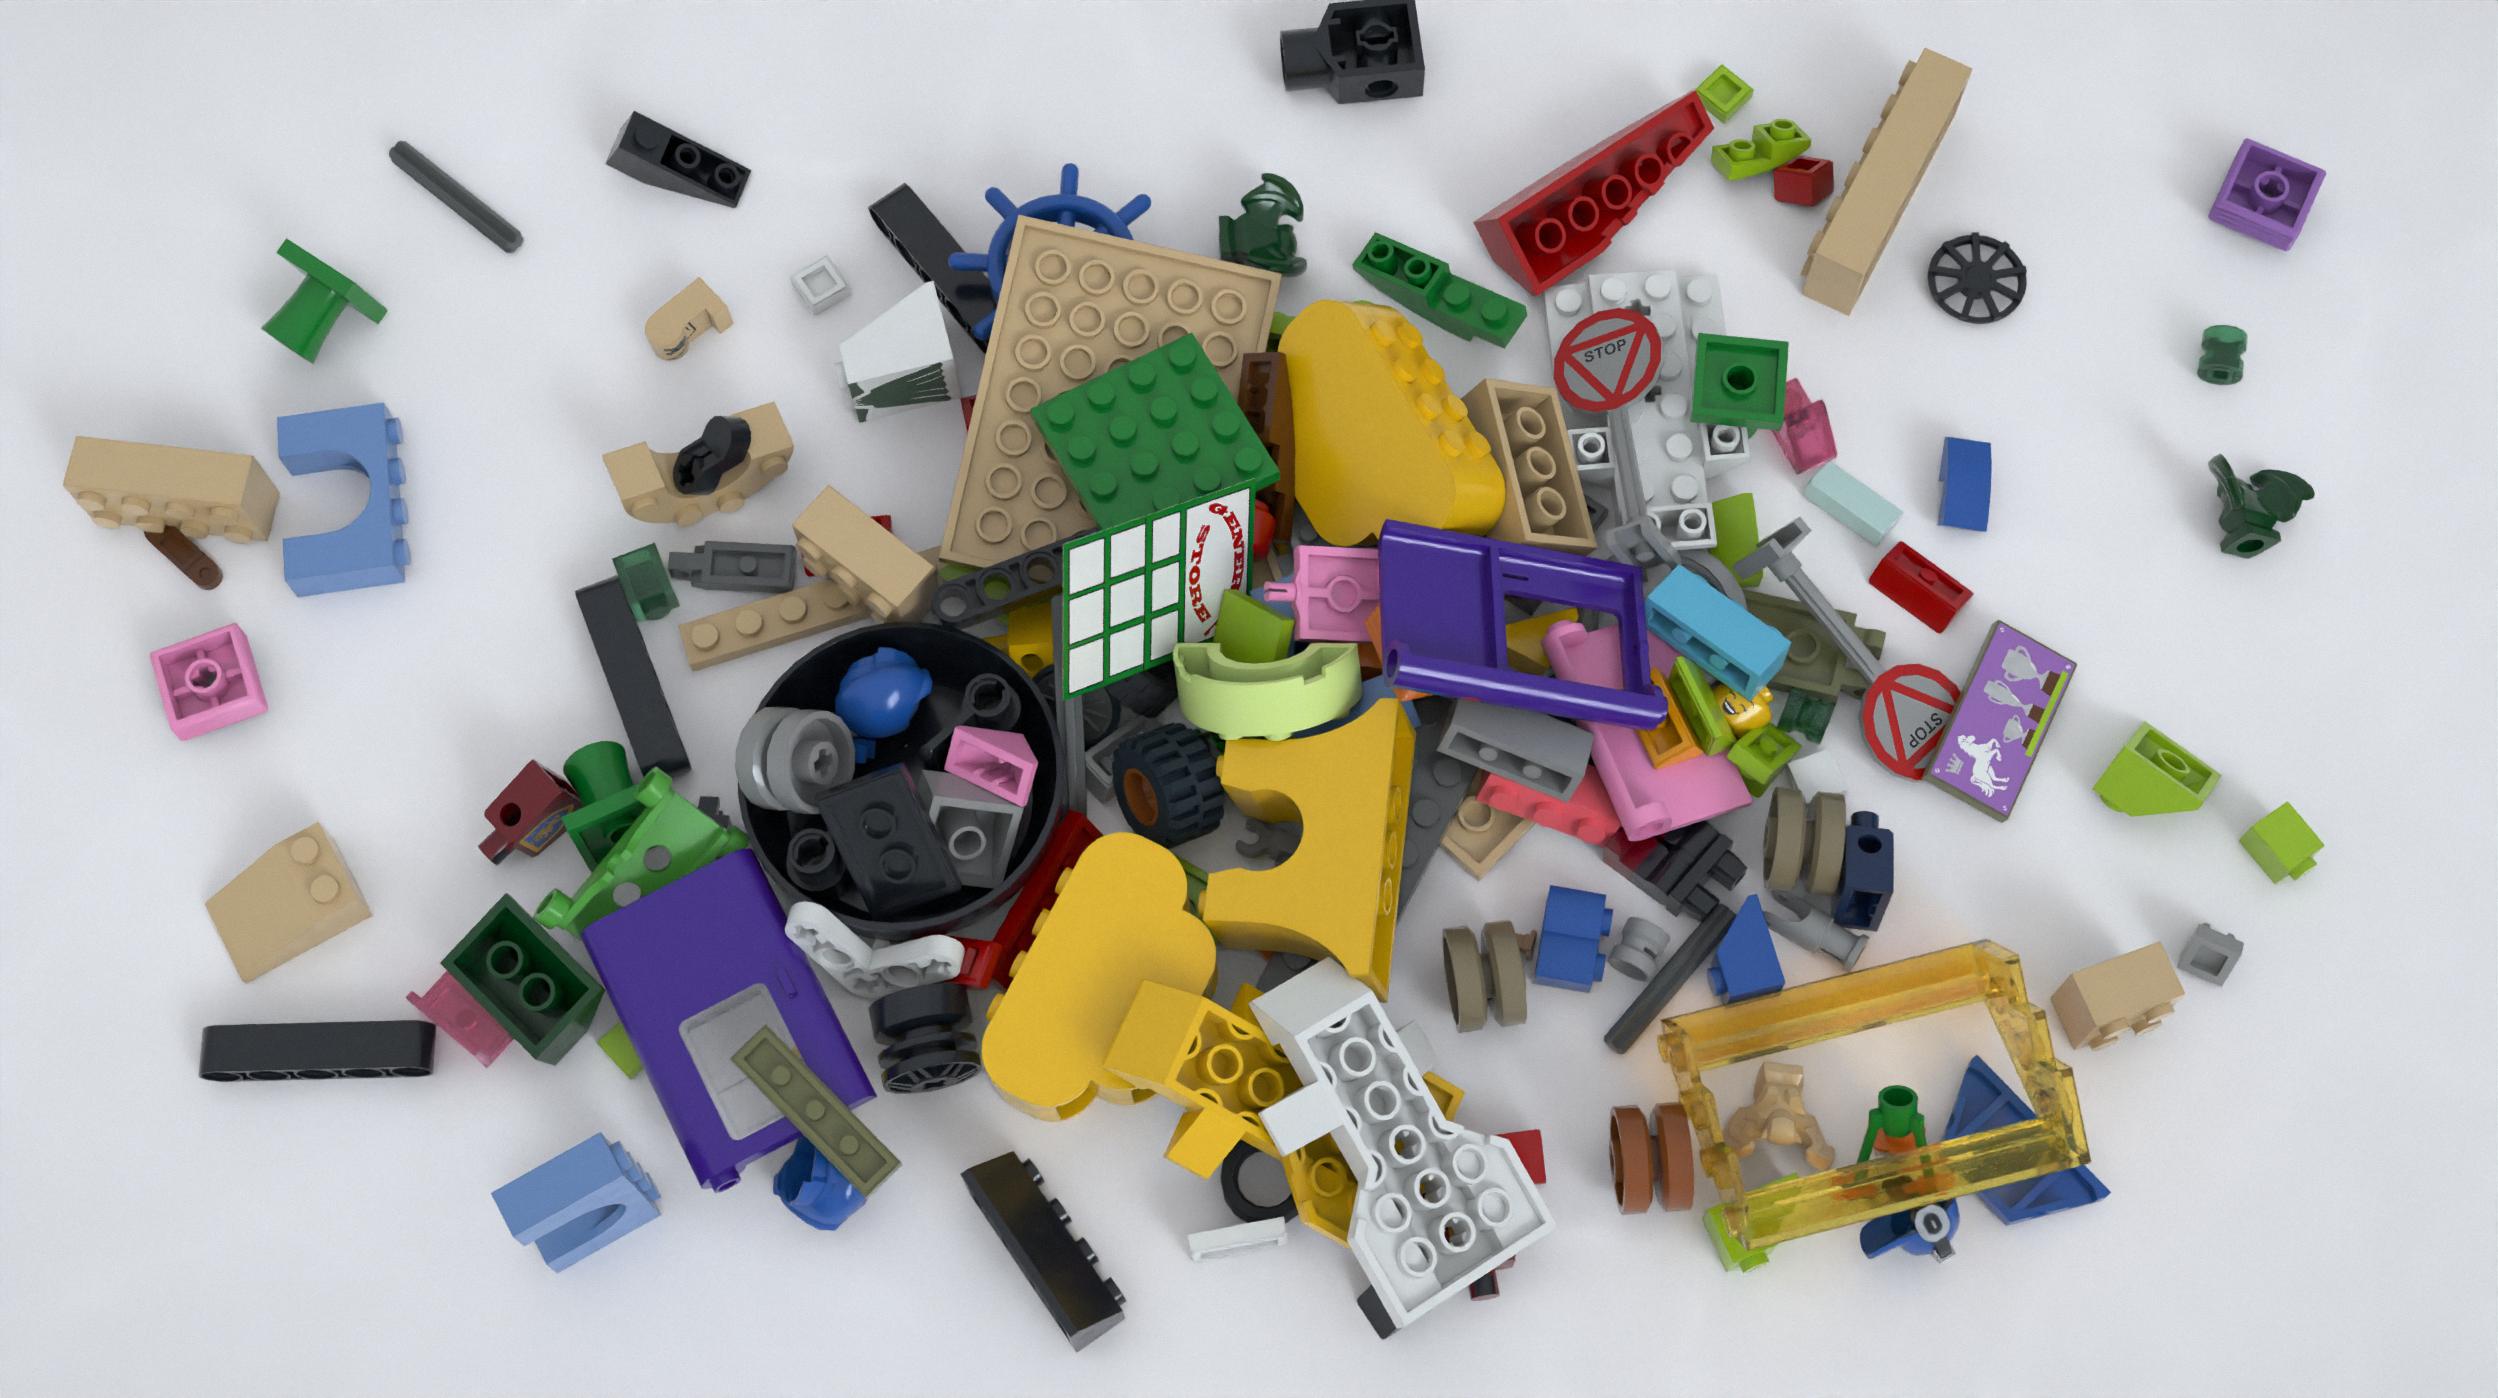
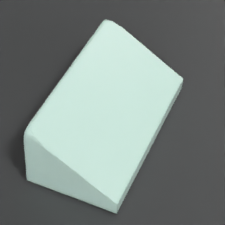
M1831 461L1808 482L1803 494L1804 497L1876 547L1903 514V511Z

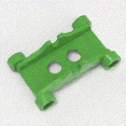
M655 767L647 773L634 792L633 797L646 806L644 811L572 898H569L557 888L553 889L539 904L533 919L549 930L555 926L562 930L565 929L582 941L580 934L587 926L624 907L617 904L613 899V892L621 883L632 882L636 884L641 890L640 898L710 864L715 858L719 859L734 851L746 849L750 842L749 837L735 825L729 829L724 828L670 787L673 779L658 767ZM663 846L670 851L671 859L666 867L660 870H652L644 864V854L650 847Z

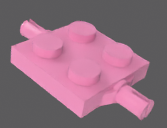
M1299 545L1294 548V576L1291 583L1266 581L1263 591L1269 592L1263 594L1264 600L1267 602H1291L1295 620L1294 641L1373 644L1364 621L1368 619L1369 615H1372L1371 613L1375 610L1376 606H1380L1378 549Z

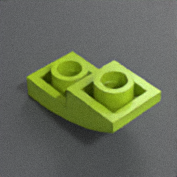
M1775 119L1768 124L1754 125L1752 141L1738 139L1731 141L1730 144L1712 146L1711 162L1728 181L1743 179L1787 163L1809 149L1812 139L1793 120Z

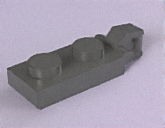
M705 541L704 545L695 546L694 553L670 552L668 570L672 579L690 580L692 587L705 590L785 593L792 591L794 587L797 551L793 545Z

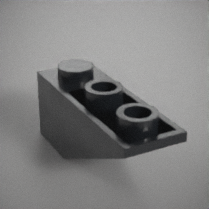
M636 111L632 112L620 128L605 163L644 184L732 208L737 207L751 173L750 169Z

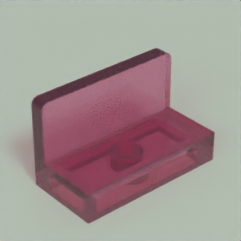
M448 971L441 976L422 998L413 991L405 997L421 1014L485 1068H488L514 1039Z

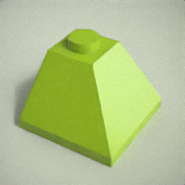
M2144 721L2092 789L2100 794V799L2109 808L2117 812L2124 811L2131 817L2193 811L2201 807L2222 775Z

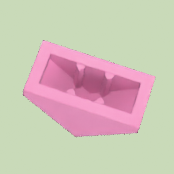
M959 725L954 729L944 770L1023 807L1028 802L1038 761L1023 734Z

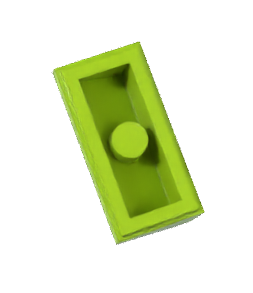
M1742 493L1712 502L1717 546L1709 548V553L1721 560L1736 576L1741 588L1759 587L1763 577V569L1742 580L1731 567L1738 560L1758 549L1756 544L1759 542L1753 493Z
M1684 656L1677 657L1668 680L1705 755L1707 754L1709 757L1731 749L1737 740L1702 670L1697 664Z

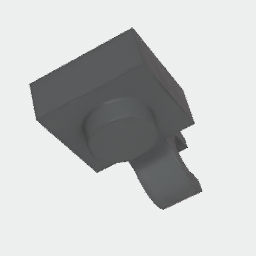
M1249 818L1246 822V829L1256 833L1259 836L1258 841L1254 844H1247L1244 841L1237 840L1235 845L1236 851L1247 858L1270 854V859L1274 860V865L1278 867L1295 853L1301 839L1278 828L1275 832L1267 828L1261 821Z

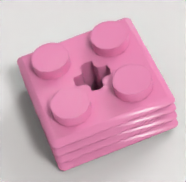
M236 623L150 653V660L170 729L181 741H186L254 717L268 710L247 635ZM211 676H214L216 680L213 681V684L211 686L205 688L206 686H208L207 679Z

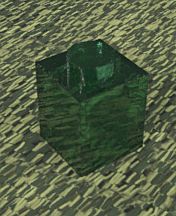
M655 543L612 558L628 604L638 622L645 619L657 620L663 618L670 613L671 609L680 606L664 561Z

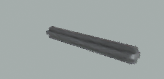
M1063 594L1053 596L1051 599L1056 725L1062 741L1066 770V786L1060 818L1063 822L1069 810L1082 813L1086 817L1088 816L1083 694L1063 702Z

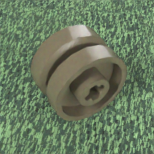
M1775 787L1770 801L1763 839V881L1766 889L1790 892L1799 879L1802 865V882L1809 894L1834 895L1840 878L1845 843L1846 803L1843 794L1817 791L1809 804L1806 817V800L1800 789Z
M1507 919L1486 922L1481 931V954L1479 953L1475 934L1467 925L1443 929L1442 948L1446 982L1457 1031L1463 1033L1483 1030L1487 1021V999H1489L1493 1017L1501 1027L1525 1024L1527 1019L1525 972L1512 922Z

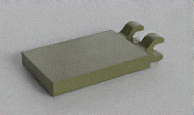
M1742 589L1745 594L1748 612L1766 625L1779 630L1785 638L1792 642L1782 668L1766 684L1767 688L1837 703L1839 691H1842L1852 698L1862 701V696L1869 687L1868 681L1858 670L1845 667L1847 656L1802 602ZM1835 609L1876 660H1880L1886 632L1856 627L1857 614Z

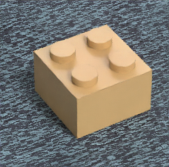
M2159 941L2071 973L2050 999L2073 1049L2076 1050L2089 1045L2092 1051H2097L2119 1041L2117 1035L2133 1029L2135 1035H2141L2162 1025L2161 1019L2175 1013L2173 1006L2185 995V992Z

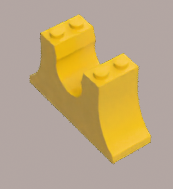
M1379 698L1368 711L1354 721L1340 728L1315 736L1280 741L1262 739L1226 740L1224 755H1219L1217 759L1216 776H1219L1221 785L1242 815L1271 824L1281 821L1296 822L1303 825V835L1295 853L1278 867L1265 871H1250L1239 867L1210 873L1207 890L1200 892L1198 904L1200 917L1203 918V921L1226 949L1287 952L1318 961L1331 957L1347 970L1351 978H1357L1368 986L1380 1003L1388 1002L1416 731L1398 698Z

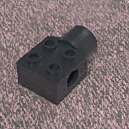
M1359 0L1329 3L1319 27L1280 31V51L1285 91L1326 88L1338 104L1423 96L1425 66L1415 0Z

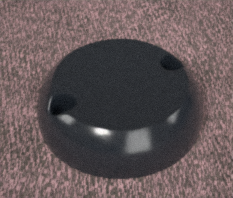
M908 621L862 627L821 644L796 661L773 684L760 702L755 714L765 707L780 706L798 708L799 710H825L836 715L835 698L839 694L840 682L854 662L878 653V648L880 647L893 648L907 653L920 668L925 667L930 672L933 681L931 693L920 700L917 712L910 720V726L906 730L893 736L876 739L875 758H867L865 764L855 763L852 780L901 762L905 763L916 788L918 787L922 769L950 773L944 770L954 729L959 725L1023 734L1038 761L1027 805L1024 806L1003 882L995 889L962 885L961 890L873 921L821 813L805 814L796 813L791 810L763 809L748 800L740 789L738 782V799L742 820L751 846L764 870L776 885L795 903L806 901L822 905L853 933L870 939L906 941L931 935H946L970 926L999 909L1020 891L1045 859L1060 822L1066 786L1065 756L1060 733L1051 709L1034 681L1014 660L985 640L962 630L934 623ZM994 702L988 709H983L989 703ZM850 730L851 736H858ZM821 855L810 866L806 865L812 858Z

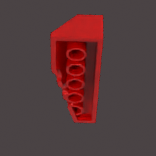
M1696 90L1690 91L1574 157L1473 223L1492 260L1532 296H1538L1603 253L1612 243L1611 239L1622 226L1628 225L1638 214L1637 210L1649 196H1654L1665 184L1664 180L1675 167L1681 166L1712 132L1714 126Z

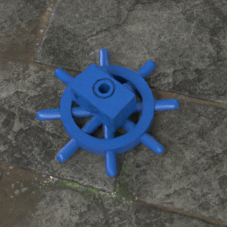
M1067 163L1062 167L1060 194L1039 197L1018 208L1000 189L990 187L985 192V199L1003 217L1004 221L1000 224L991 240L988 254L953 253L948 258V264L953 270L988 272L992 296L998 305L1018 215L1057 222L1058 224L1075 227V222L1094 228V232L1134 240L1127 226L1151 207V199L1146 194H1139L1115 213L1096 200L1077 195L1079 169L1073 163ZM996 309L974 326L973 333L977 339L985 340L990 337Z

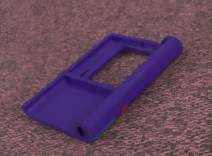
M1385 520L1378 541L1382 668L1383 680L1386 686L1649 732L1653 731L1658 724L1663 723L1668 712V700L1663 696L1660 686L1651 685L1641 567L1454 531L1439 530L1438 528L1396 520ZM1504 595L1519 596L1613 614L1618 620L1623 690L1512 670L1508 664Z

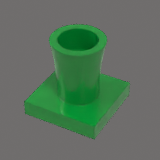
M286 238L276 253L301 272L305 278L278 312L260 329L308 362L314 364L323 342L347 305L377 324L380 323L388 310L355 282Z
M1698 333L1690 422L1747 427L1748 439L1755 434L1757 429L1781 431L1784 423L1789 342Z
M600 741L586 745L570 755L563 766L564 775L576 791L584 807L561 818L567 833L591 873L646 808L644 804L633 797L639 783L633 786L625 748L613 741Z

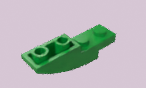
M1376 232L1352 264L1353 270L1387 296L1438 327L1469 342L1474 336H1477L1505 349L1528 316L1525 305L1453 275L1450 272L1448 263Z

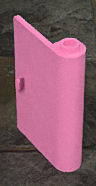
M1562 620L1551 625L1546 630L1547 635L1542 639L1541 645L1556 679L1618 689L1623 686L1618 624L1587 633L1582 623ZM1647 630L1650 670L1657 667L1669 679L1675 659L1684 655ZM1575 719L1578 728L1595 734L1590 755L1629 841L1644 840L1751 806L1753 803L1736 764L1726 757L1730 752L1729 750L1709 757L1707 754L1702 753L1697 757L1656 770L1636 729Z

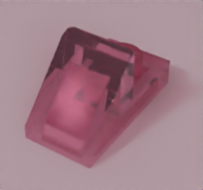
M1797 378L1787 381L1784 423L1781 431H1771L1798 475L1835 459L1838 453L1823 400L1811 403Z

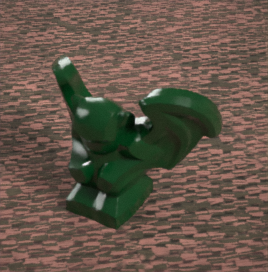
M1263 173L1261 179L1264 183L1248 192L1240 201L1246 213L1235 220L1230 216H1219L1220 260L1231 263L1238 261L1247 266L1280 273L1282 277L1300 276L1307 269V260L1302 257H1295L1297 240L1293 232L1294 227L1289 224L1279 225L1278 223L1282 215L1291 216L1298 222L1303 220L1304 208L1301 197L1295 187L1285 178L1276 174Z
M2222 454L2214 456L2208 462L2210 472L2218 481L2217 496L2224 504L2218 522L2221 528L2227 532V535L2220 543L2221 552L2249 559L2281 542L2280 532L2273 529L2276 521L2286 523L2292 520L2300 510L2303 500L2307 501L2315 496V492L2310 484L2301 477L2286 471L2268 469L2251 475L2249 477L2251 483L2259 488V490H2254L2250 484H2247L2240 478H2236L2232 467Z

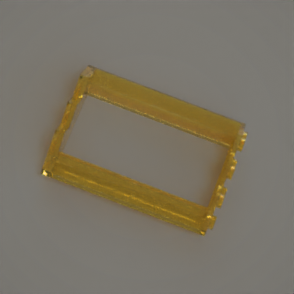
M1987 938L1660 1020L1663 1034L1657 1036L1659 1053L1664 1064L1670 1063L1680 1091L1678 1092V1100L1684 1105L1687 1120H1691L1701 1146L1699 1154L1703 1171L1707 1178H1713L1723 1205L1722 1218L1728 1236L1730 1238L1735 1237L1747 1251L2091 1163L2072 1067L2054 1057L2045 1010L2028 1001L2019 954ZM1980 1001L1985 1002L2037 1118L1747 1192L1744 1191L1737 1154L1724 1142L1714 1094L1702 1084L1699 1072Z

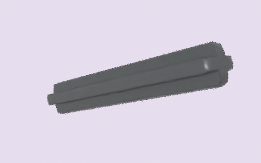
M398 141L390 149L389 157L396 166L506 253H514L522 245L524 239L518 229L409 143Z
M1721 903L1718 904L1705 921L1699 924L1604 1036V1042L1609 1048L1621 1055L1627 1052L1727 934L1736 918V914L1729 907Z

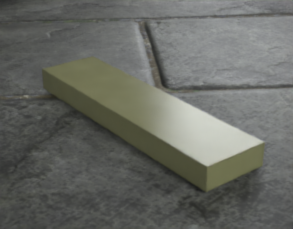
M766 1024L730 1058L866 1199L903 1165Z

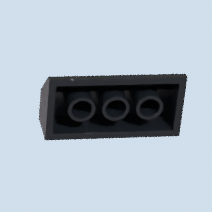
M1012 1151L968 1168L960 1174L970 1196L1076 1353L1125 1319L1123 1310L1120 1307L1126 1302L1124 1295L1111 1277L1105 1281H1102L1093 1268V1265L1099 1262V1259L1084 1237L1075 1241L1065 1227L1072 1222L1071 1218L1056 1197L1048 1202L1039 1186L1045 1183L1030 1158L1021 1162L1015 1152Z

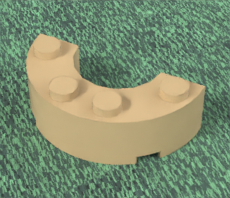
M773 401L731 415V417H741L748 423L751 431V443L744 461L724 473L717 488L710 495H686L677 490L673 481V468L680 452L658 453L649 449L645 441L603 454L604 464L624 510L631 517L643 522L677 523L680 527H686L695 524L702 517L717 511L730 513L741 508L745 503L744 499L762 489L775 477L782 475L788 469L787 463L792 456L794 444L775 402Z

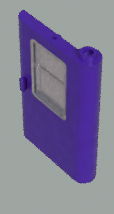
M750 848L727 854L593 922L580 934V938L701 1189L712 1188L714 1193L723 1192L741 1181L739 1174L743 1172L749 1163L803 1136L796 1126L730 1060L765 1024L850 1111L878 1097L805 952L785 934V925L788 918L754 851Z

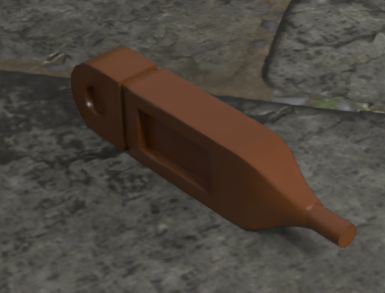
M165 525L163 533L144 531L146 539L201 589L211 590L222 582L223 573L218 565L175 526Z

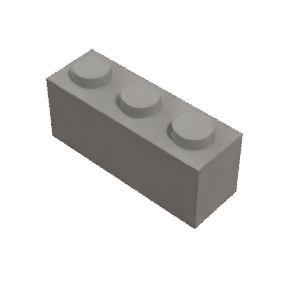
M1455 698L1448 710L1436 751L1568 803L1585 775L1595 734L1543 713Z

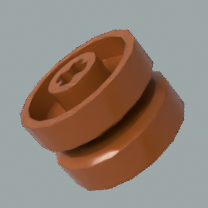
M1681 1102L1656 1103L1650 1114L1649 1131L1645 1115L1637 1105L1612 1106L1609 1123V1159L1616 1201L1621 1215L1646 1213L1653 1199V1184L1657 1201L1665 1212L1690 1210L1693 1206L1694 1169L1690 1130L1684 1105Z

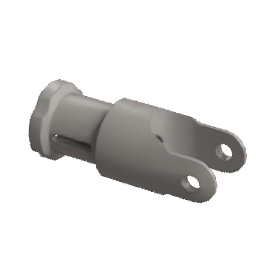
M1774 890L1772 896L1776 902L1792 910L1801 921H1785L1770 912L1763 911L1768 928L1813 954L1817 951L1842 964L1843 971L1850 973L1859 960L1870 937L1865 934L1857 936L1835 924L1834 917L1788 891Z

